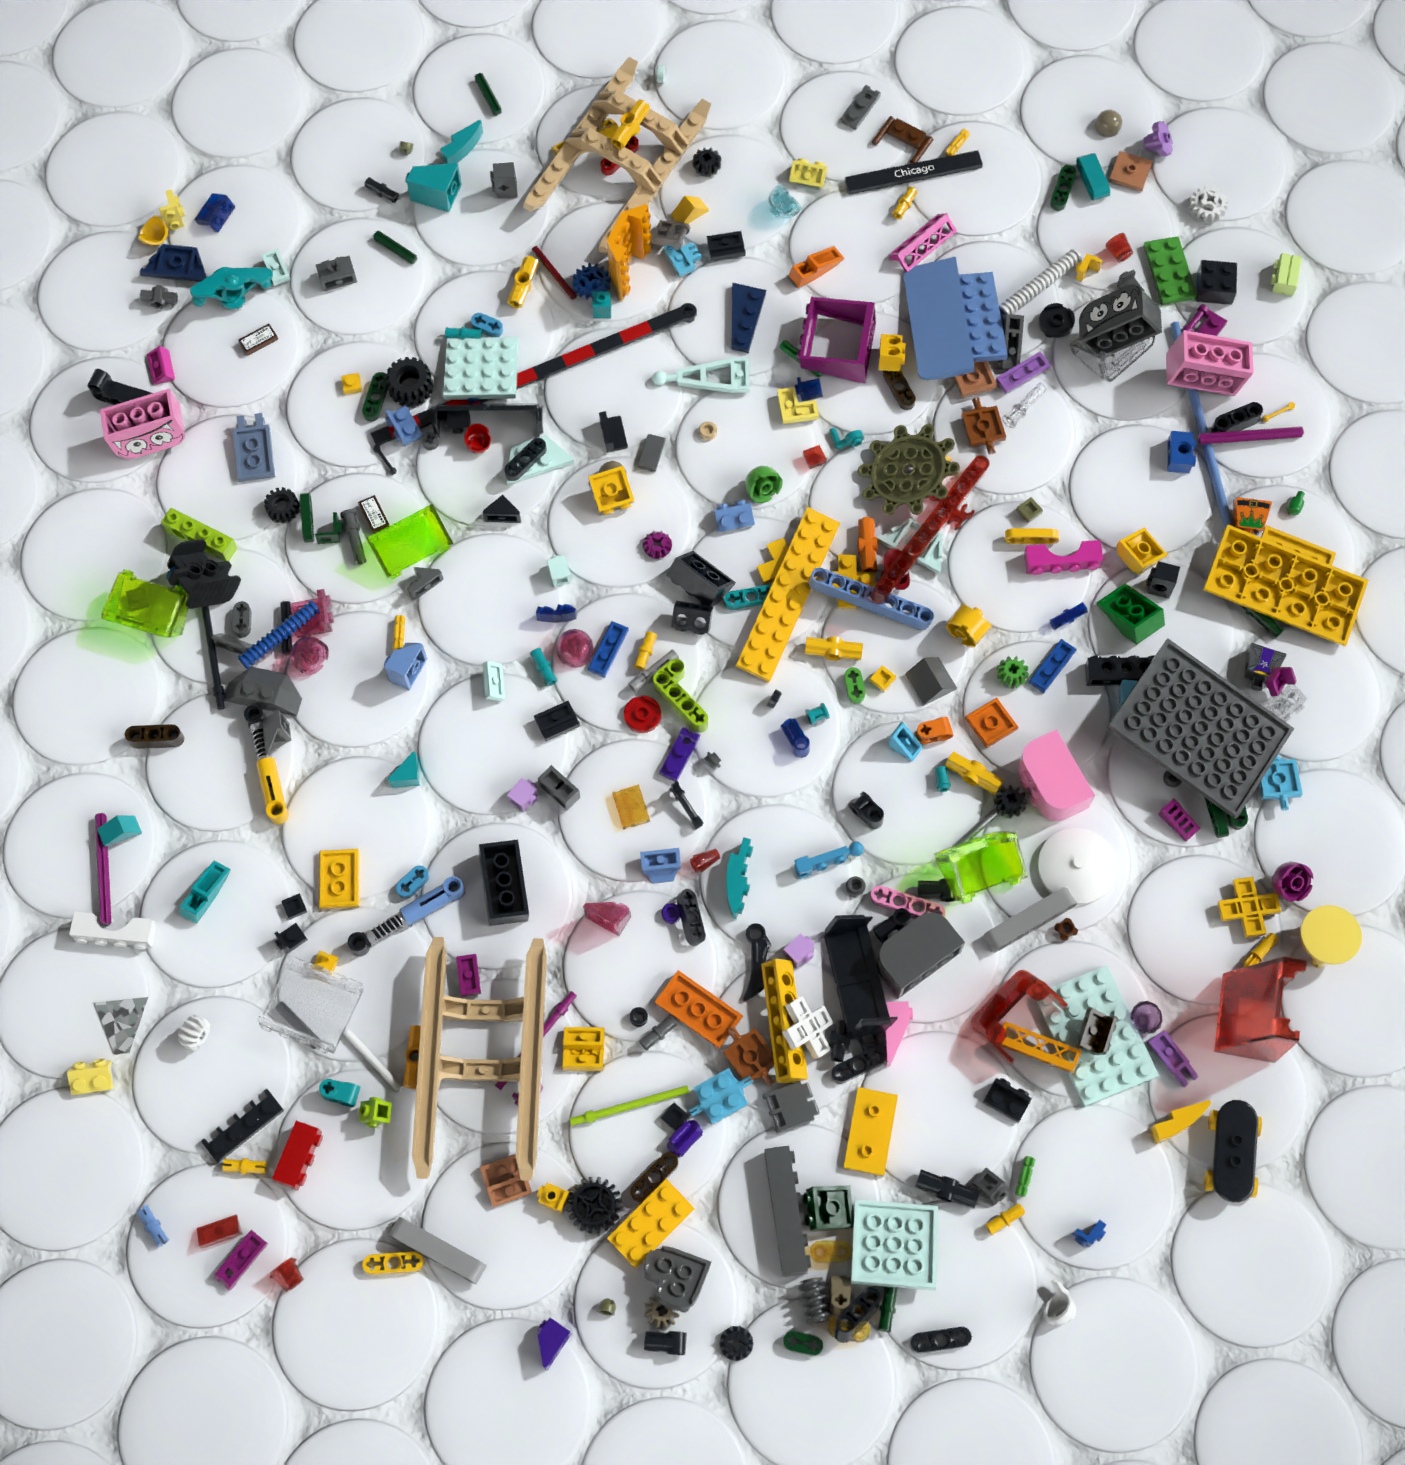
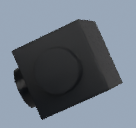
M447 411V416H444L445 427H448V430L452 431L453 434H462L463 430H467L471 426L470 411Z

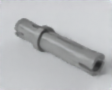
M671 649L670 652L647 670H642L637 678L628 683L631 690L636 693L647 683L653 682L654 674L670 660L679 659L678 654Z

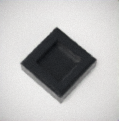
M300 893L281 901L289 920L308 912Z
M673 1103L661 1116V1119L674 1131L689 1118V1115L676 1103Z

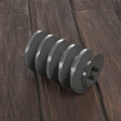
M823 1277L803 1280L800 1282L803 1284L798 1286V1290L805 1291L800 1295V1299L806 1300L802 1303V1307L809 1308L804 1312V1316L810 1317L806 1320L807 1325L829 1321V1319H826V1316L831 1314V1312L824 1311V1308L829 1303L822 1302L827 1297V1294H820V1291L825 1286L818 1285L823 1280Z

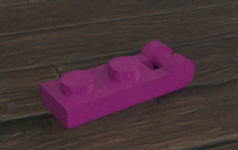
M251 1230L218 1269L213 1278L218 1282H223L227 1290H232L268 1243ZM229 1269L234 1272L231 1277L226 1274Z

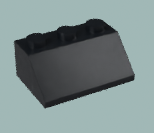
M694 551L676 557L666 574L674 584L681 586L687 594L694 596L702 605L706 606L717 605L736 583Z

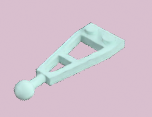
M728 358L677 369V374H665L662 371H657L653 374L652 380L654 384L659 386L665 382L677 381V385L728 393L750 392L749 358ZM731 366V385L706 381V371ZM700 373L701 381L683 379V376Z

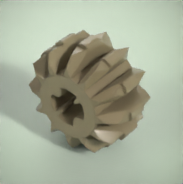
M649 1297V1301L653 1305L645 1304L644 1306L646 1309L651 1310L644 1314L645 1317L653 1316L648 1321L649 1325H652L655 1321H657L656 1329L660 1328L661 1323H663L664 1329H668V1321L671 1325H675V1321L671 1317L679 1318L680 1315L673 1312L675 1310L665 1306V1310L668 1311L667 1314L663 1313L664 1316H659V1312L656 1310L658 1307L661 1309L660 1306L664 1305H661L658 1300L655 1301L653 1297Z

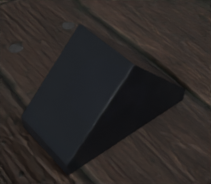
M501 495L483 510L484 522L521 523L520 511L504 495Z

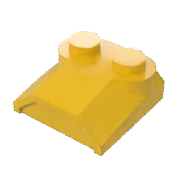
M1145 527L1119 540L1116 544L1118 555L1137 574L1144 573L1147 568L1168 556V553L1162 549Z

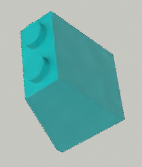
M456 163L413 166L405 178L411 201L446 212H450L462 186L459 166Z

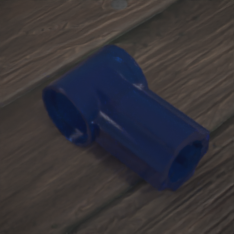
M795 718L784 721L780 727L793 748L794 755L799 758L806 757L810 752L809 738L804 735ZM804 744L805 747L798 748L797 745Z

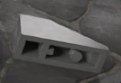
M1005 314L1001 316L1008 356L1007 360H1001V369H1011L1020 364L1024 316Z

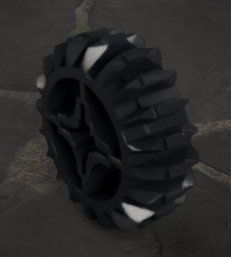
M589 1177V1184H586L585 1180L582 1179L581 1183L583 1186L580 1188L579 1185L575 1184L574 1187L577 1192L570 1191L569 1193L574 1199H567V1203L573 1205L566 1208L567 1212H574L569 1215V1219L577 1218L573 1225L576 1227L582 1223L580 1231L583 1232L587 1226L588 1234L592 1233L593 1228L596 1229L597 1234H600L599 1227L603 1226L604 1231H608L606 1224L609 1223L613 1227L615 1223L611 1219L619 1220L620 1218L615 1211L622 1212V1207L616 1206L622 1203V1199H615L620 1195V1192L615 1191L612 1193L615 1185L612 1184L607 1187L609 1183L607 1179L604 1180L603 1184H601V1177H597L596 1183H593V1178ZM599 1189L592 1197L583 1196L588 1190ZM605 1192L611 1198V1209L606 1208L602 1204ZM598 1200L599 1202L597 1203L600 1208L595 1207L593 1210H590L591 1205L589 1203H595ZM578 1201L587 1206L584 1218L578 1213ZM596 1214L607 1215L600 1221H590Z

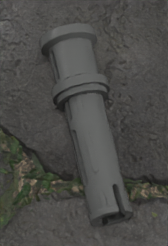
M347 509L340 513V517L345 525L344 532L348 534L355 564L362 565L367 560L359 535L360 524L356 520L357 512L355 509Z

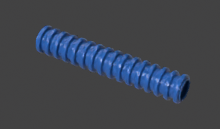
M309 600L307 605L304 604L303 608L300 607L298 612L295 611L294 615L289 616V619L286 618L285 622H281L280 626L275 627V630L272 629L270 634L267 633L266 637H261L262 640H258L256 645L253 644L252 648H247V652H242V656L238 655V660L245 668L250 669V665H255V661L258 662L260 661L259 658H264V654H269V650L273 651V647H278V643H283V639L287 640V636H292V632H297V628L301 629V625H306V621L309 622L311 621L310 618H315V614H320L316 604Z

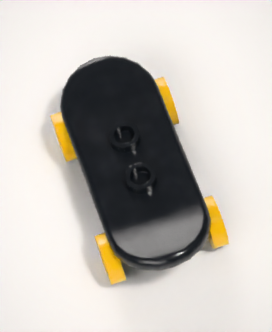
M1231 1100L1221 1106L1219 1111L1211 1109L1209 1112L1208 1129L1215 1131L1213 1171L1206 1170L1204 1190L1212 1191L1214 1187L1216 1193L1224 1200L1240 1203L1249 1197L1256 1198L1258 1178L1255 1177L1257 1137L1261 1134L1262 1118L1257 1116L1255 1109L1249 1103L1242 1100Z

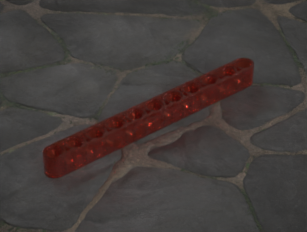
M979 455L973 459L948 491L947 497L940 501L877 581L871 593V599L874 603L883 604L891 596L983 478L990 465L988 458Z

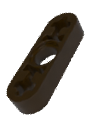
M883 370V377L899 406L904 410H911L915 406L916 397L901 370L900 372L891 371L894 372L895 379H893L892 373ZM897 383H901L904 385V388L902 390H898L894 387V385ZM906 397L907 400H911L910 403L904 402V398Z
M664 1153L633 1184L630 1193L634 1201L642 1202L665 1178H668L677 1169L678 1158L674 1153ZM667 1158L670 1160L671 1158H673L674 1166H667L664 1169V1171L667 1173L664 1175L662 1170L657 1168V1166L660 1165V1167L662 1168L665 1165L664 1159ZM651 1172H658L661 1178L657 1183L649 1181L648 1177ZM646 1180V1183L653 1188L649 1190L647 1186L643 1191L645 1195L643 1197L641 1195L636 1197L635 1189L637 1187L642 1189L645 1186V1183L642 1181Z

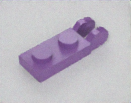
M1165 1030L1147 1042L1181 1086L1186 1087L1188 1085L1186 1078L1180 1072L1182 1068L1185 1069L1186 1073L1193 1080L1198 1078L1196 1071L1189 1064L1190 1061Z

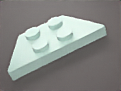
M547 435L538 437L546 442V453L520 479L510 481L506 478L507 485L574 464V460ZM532 440L511 446L509 462ZM541 445L539 447L535 446V450L537 448L542 449ZM529 456L521 458L523 463H528L531 460ZM516 469L514 471L510 470V474L512 472L516 473Z
M910 517L903 521L901 525L891 528V531L878 536L877 542L890 549L896 548L901 550L907 558L940 574L943 534Z

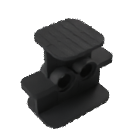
M203 539L179 543L173 549L167 563L169 569L175 565L178 568L172 571L168 582L171 586L181 584L189 596L186 602V606L189 609L223 604L230 601L241 582V578L238 575H228L232 566L229 561L216 563L207 558L203 552L206 547V542Z

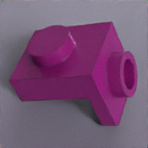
M1273 668L1266 679V687L1271 696H1279L1285 684H1296L1297 680L1293 668Z

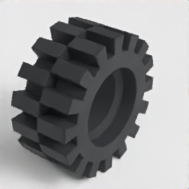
M279 487L275 488L276 492L271 490V495L267 494V499H264V507L272 521L275 520L276 523H279V520H281V523H285L286 519L290 522L291 517L295 519V513L298 514V509H300L295 493L291 492L290 489L286 491L285 487H282V490H279ZM285 500L289 503L288 507L283 510L275 509V505L279 501Z

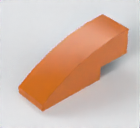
M835 246L808 255L806 261L793 265L788 276L798 288L826 274L841 263L844 257Z

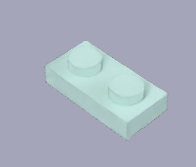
M278 249L261 254L266 268L273 271L271 279L274 286L291 280Z
M490 661L482 663L485 698L499 702L505 700L502 664Z

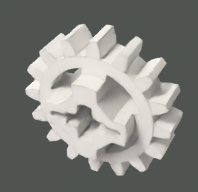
M1205 185L1204 189L1199 187L1198 191L1193 192L1190 199V208L1193 209L1192 214L1197 213L1198 219L1202 216L1203 221H1206L1207 218L1211 222H1213L1214 218L1219 220L1220 216H1224L1227 211L1229 198H1225L1226 193H1220L1221 188L1215 190L1214 185L1212 188H1209L1208 185Z

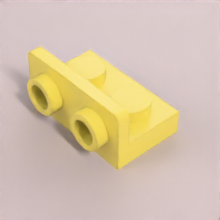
M798 158L797 161L793 160L789 182L823 188L828 168L822 162L811 164L808 163V160Z

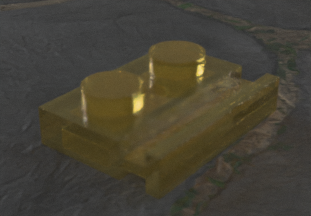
M639 784L621 789L618 792H612L623 830L650 822Z

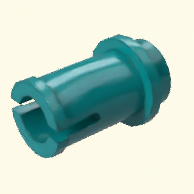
M936 767L934 769L937 780L936 788L939 792H947L951 786V783L948 781L947 767Z

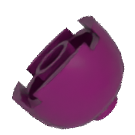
M1290 861L1281 864L1275 870L1272 885L1276 893L1283 899L1290 902H1299L1311 892L1313 885H1310L1311 878L1314 879L1309 867L1302 863Z

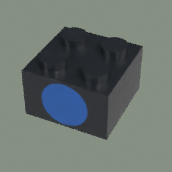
M1201 260L1197 271L1196 302L1232 305L1237 293V263Z

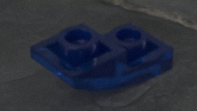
M558 604L556 611L548 606H538L536 617L538 621L567 622L577 618L576 608L569 604Z

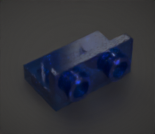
M212 193L194 220L199 225H208L215 232H219L235 209V205L227 195Z

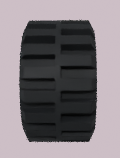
M405 357L404 360L400 358L397 360V363L393 362L391 364L392 368L388 367V373L385 376L388 391L393 401L399 402L401 406L406 404L407 407L411 405L415 407L418 406V403L423 404L425 402L424 399L428 400L430 398L429 394H432L433 381L426 363L423 364V361L420 359L417 361L415 357H412V359ZM409 378L418 380L410 386L401 385L404 380Z

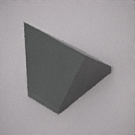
M275 710L262 721L266 756L285 743L292 741L290 723L279 710Z

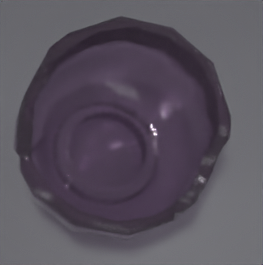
M1142 1001L1136 1004L1131 1012V1020L1137 1031L1143 1034H1152L1161 1028L1163 1016L1156 1004L1150 1001Z

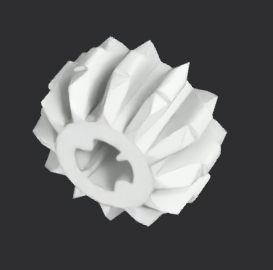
M194 1014L189 1016L178 1033V1042L189 1050L199 1049L204 1044L205 1039L208 1038L210 1023L200 1015Z

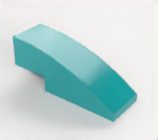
M481 120L451 135L452 142L440 148L441 158L445 164H457L475 147L483 134Z
M214 860L191 887V893L179 906L180 915L197 924L216 898L231 869Z

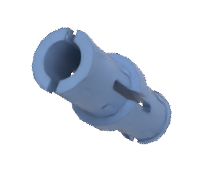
M145 1205L143 1210L146 1215L141 1208L136 1213L145 1225L146 1233H150L156 1246L161 1247L163 1245L159 1237L164 1244L169 1241V1238L160 1227V1221L155 1219L149 1206Z

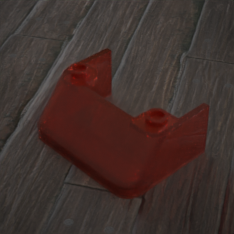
M1027 970L1017 971L971 1019L972 1029L1010 1066L1014 1064V1059L1000 1047L1006 1038V1030L999 1021L1025 994H1028L1036 1001L1044 1000L1048 996L1063 1011L1068 1007V1004L1044 981Z

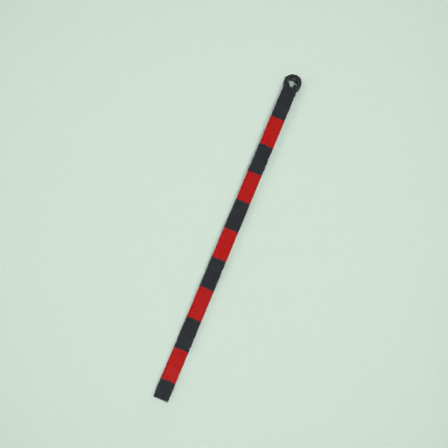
M685 303L672 311L517 373V389L681 322L691 323L695 321L697 309L693 304ZM685 311H691V315H688ZM492 399L450 400L443 404H483ZM432 408L413 415L419 429L432 424ZM440 411L441 421L444 419V416H447V411ZM389 426L370 433L375 445L379 446L396 439L393 434L394 428H389Z

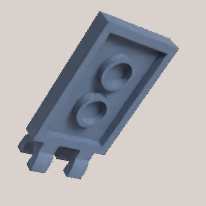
M262 413L255 414L256 426L247 427L244 415L236 416L238 429H233L238 481L244 482L276 477L269 424L265 425Z

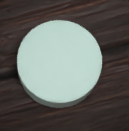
M659 65L657 67V83H664L665 66Z

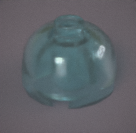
M778 184L770 192L768 198L769 204L772 207L770 212L776 218L778 216L784 219L793 218L802 210L800 204L782 185Z

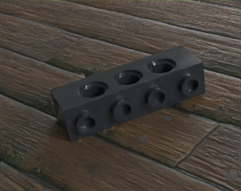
M1115 655L1109 658L1091 656L1087 658L1085 663L1086 686H1120L1122 680L1138 681L1144 673L1140 668H1147L1155 655L1148 657L1136 655L1120 657ZM1102 668H1108L1110 672H1104ZM1121 668H1127L1129 672H1124Z

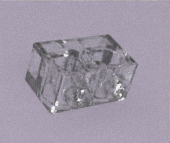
M1288 684L1282 689L1279 696H1272L1262 706L1287 722L1290 720L1292 713L1298 714L1305 708L1304 703L1308 698L1295 684ZM1288 698L1294 699L1295 703L1290 702ZM1274 709L1280 710L1281 714L1276 713Z

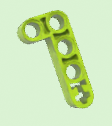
M672 659L654 674V689L695 732H704L708 728V715L678 684L684 678L685 667L682 660ZM673 668L681 669L679 672L672 671ZM663 679L666 680V683L659 684L658 681ZM674 692L679 694L677 697L670 696ZM684 706L692 707L690 710L687 711L682 709Z

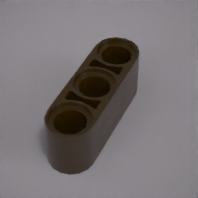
M173 724L130 726L124 734L131 747L137 749L179 747L185 739L179 727ZM178 733L175 738H170L172 734ZM154 734H158L155 739H151ZM139 735L137 739L132 740L133 736Z

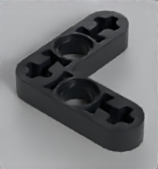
M872 1034L874 1040L871 1044L864 1043L862 1037L857 1038L863 1053L834 1066L831 1073L834 1082L838 1084L846 1083L884 1064L886 1053L877 1034ZM874 1052L882 1055L880 1061H877V1059L870 1061L872 1066H868V1062L864 1057L867 1056V1059L873 1057ZM856 1060H861L865 1065L864 1069L860 1071L854 1069L853 1063ZM849 1064L850 1071L844 1074L843 1079L840 1076H835L838 1069L841 1072L845 1071L848 1068L846 1065Z

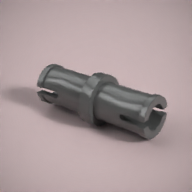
M669 1015L668 1018L658 1026L652 1027V1031L639 1040L641 1046L648 1051L656 1042L662 1041L665 1035L678 1026V1024Z

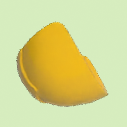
M153 215L142 227L138 240L149 246L161 245L168 236V228L165 222L159 216Z

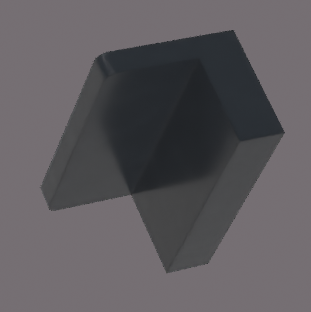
M606 411L599 412L606 451L612 452L627 449L628 444L621 416L607 418Z

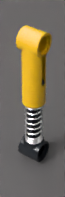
M250 705L245 709L244 717L254 740L253 744L257 754L256 766L266 805V813L274 824H282L287 821L289 813L286 808L276 761L270 754L267 756L265 754L262 721L266 716L259 705ZM259 714L256 719H251L253 715ZM271 787L273 788L275 800H273ZM281 809L280 814L273 815L275 810Z

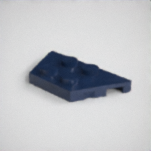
M162 244L158 248L157 253L149 259L150 263L144 269L141 268L139 272L144 277L201 282L207 278L197 247Z

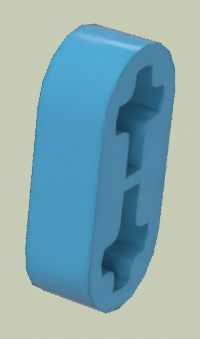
M476 313L471 317L473 329H482V333L490 337H500L503 334L501 321L483 313Z
M415 866L398 882L396 890L401 898L408 899L427 883L429 880L427 869L424 866ZM423 872L424 877L422 879L420 877L417 878L416 873ZM402 886L408 887L410 891L402 893Z

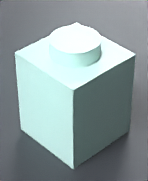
M565 555L553 556L547 560L554 587L572 583Z

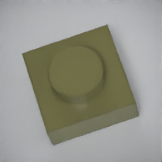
M1030 497L1017 506L1016 511L1029 523L1042 514L1043 509Z

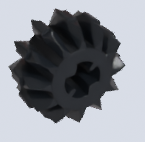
M704 147L703 151L697 150L696 154H694L693 168L697 174L701 173L702 177L705 174H708L710 177L711 173L716 175L721 168V156L717 150L713 151L712 147L709 150H706Z
M1009 785L1007 790L1003 786L1001 787V792H996L995 796L997 798L994 799V804L997 805V811L1002 810V817L1006 813L1009 818H1012L1013 814L1018 817L1020 812L1025 811L1026 807L1024 805L1027 804V799H1024L1026 794L1025 792L1019 793V787L1013 790L1012 785Z

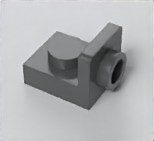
M1134 269L1129 272L1126 271L1119 276L1118 289L1127 285H1137L1144 291L1134 278L1136 274Z
M987 1167L973 1181L974 1186L988 1196L994 1205L1002 1201L1008 1192L1005 1182Z

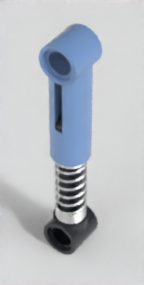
M456 876L448 877L440 886L400 908V912L396 916H392L391 919L388 918L386 922L383 921V924H378L377 927H373L372 930L369 929L366 932L352 933L348 938L350 950L356 956H364L369 952L372 947L371 945L377 943L380 938L384 939L385 935L389 936V933H394V930H398L399 927L414 924L451 901L460 900L465 894L462 881ZM453 885L459 886L455 892L449 891ZM357 941H364L361 947H354Z

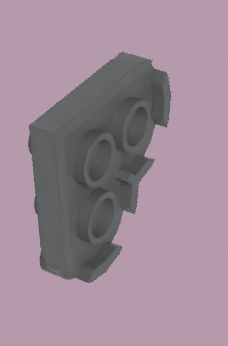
M662 1246L661 1249L650 1250L644 1263V1276L647 1280L658 1285L657 1300L661 1305L671 1310L685 1313L698 1300L710 1269L711 1261L673 1247Z

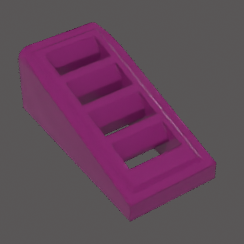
M1174 798L1158 814L1186 842L1200 830L1196 822ZM1173 809L1174 812L1170 815L1168 812ZM1178 814L1180 817L1175 821L1173 818ZM1185 820L1186 823L1180 827L1178 824ZM1190 825L1192 828L1185 833L1184 830Z

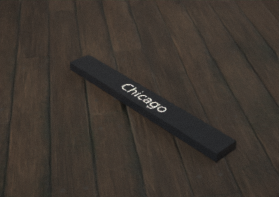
M976 150L845 177L844 181L848 194L851 195L979 169L983 167L979 151Z

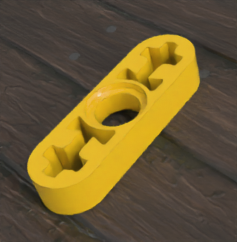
M1011 528L1005 531V542L1009 544H1055L1059 541V531L1057 529Z
M415 1251L371 1254L364 1258L362 1266L364 1271L370 1275L418 1272L424 1266V1258ZM403 1256H405L406 1261L413 1260V1256L420 1260V1263H416V1267H413L412 1264H405L406 1268L402 1269L404 1265ZM392 1257L399 1259V1266L396 1269L388 1267V1261ZM381 1258H384L383 1265L385 1270H382V1266H374V1270L367 1266V1264L371 1263V1259H374L376 1263H382Z

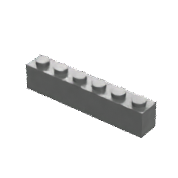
M789 1145L764 1149L782 1277L807 1274L808 1268H811L810 1255L805 1254L808 1240L807 1235L802 1234L801 1226L805 1225L804 1215L799 1213L798 1205H802L800 1192H796L795 1184L799 1183L797 1171L793 1172L792 1164L795 1163L794 1151H790Z

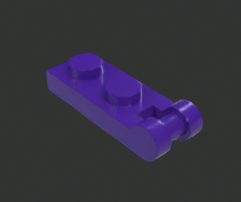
M682 727L659 772L660 775L675 782L678 781L701 736L698 733L693 734L689 732V729ZM685 738L690 740L689 745L683 743Z

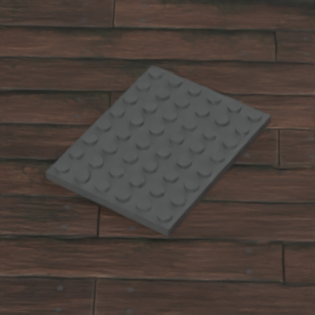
M1168 638L1107 726V728L1234 819L1240 815L1294 730L1288 723Z

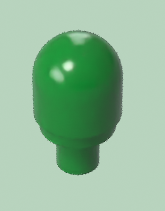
M1298 491L1296 496L1290 499L1287 505V512L1290 515L1296 516L1302 511L1304 492Z

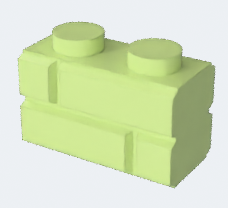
M1282 253L1279 259H1275L1273 270H1276V273L1272 275L1270 282L1273 285L1272 291L1274 293L1294 295L1298 285L1302 261L1300 256Z

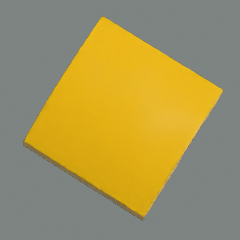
M564 1027L563 1070L603 1071L604 1027Z

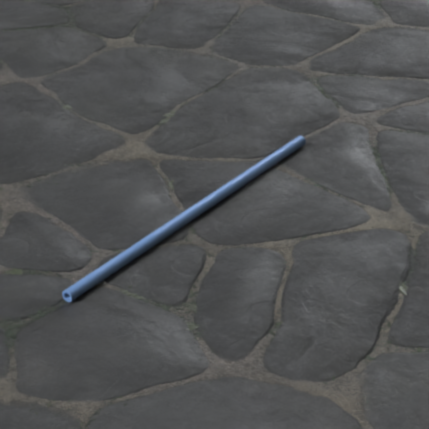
M1177 321L1170 324L1174 341L1182 333L1180 324ZM1187 388L1199 434L1209 433L1198 391ZM1202 444L1224 529L1227 525L1234 527L1212 444Z

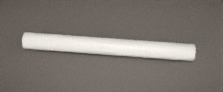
M351 1030L346 1031L344 1036L396 1092L401 1091L403 1086Z

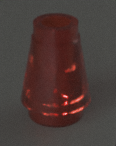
M713 849L693 855V858L690 859L693 870L696 873L704 872L720 859L719 852Z

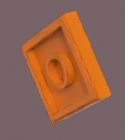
M997 697L965 716V720L986 749L1019 728Z

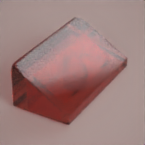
M237 1214L197 1228L198 1243L202 1249L243 1235Z

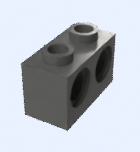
M552 765L538 777L539 786L567 811L581 798L579 789Z

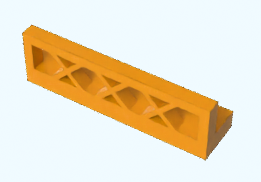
M1006 1021L995 1041L999 1046L1074 1074L1082 1050ZM1007 1028L1016 1030L1019 1037L1014 1040L1005 1037ZM1028 1036L1035 1037L1038 1045L1034 1047L1025 1045L1022 1039ZM1048 1043L1053 1044L1057 1052L1054 1054L1046 1053L1041 1046ZM1068 1050L1076 1053L1073 1063L1063 1059L1061 1054Z

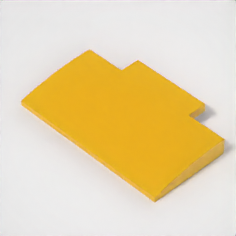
M1227 525L1221 535L1203 590L1345 647L1369 580L1332 566L1336 555L1335 552L1266 525L1261 537Z

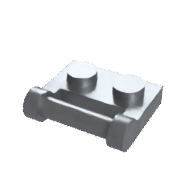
M660 220L652 234L651 244L659 246L669 245L674 249H680L685 235L690 231V225L682 222ZM675 231H679L677 237H673Z

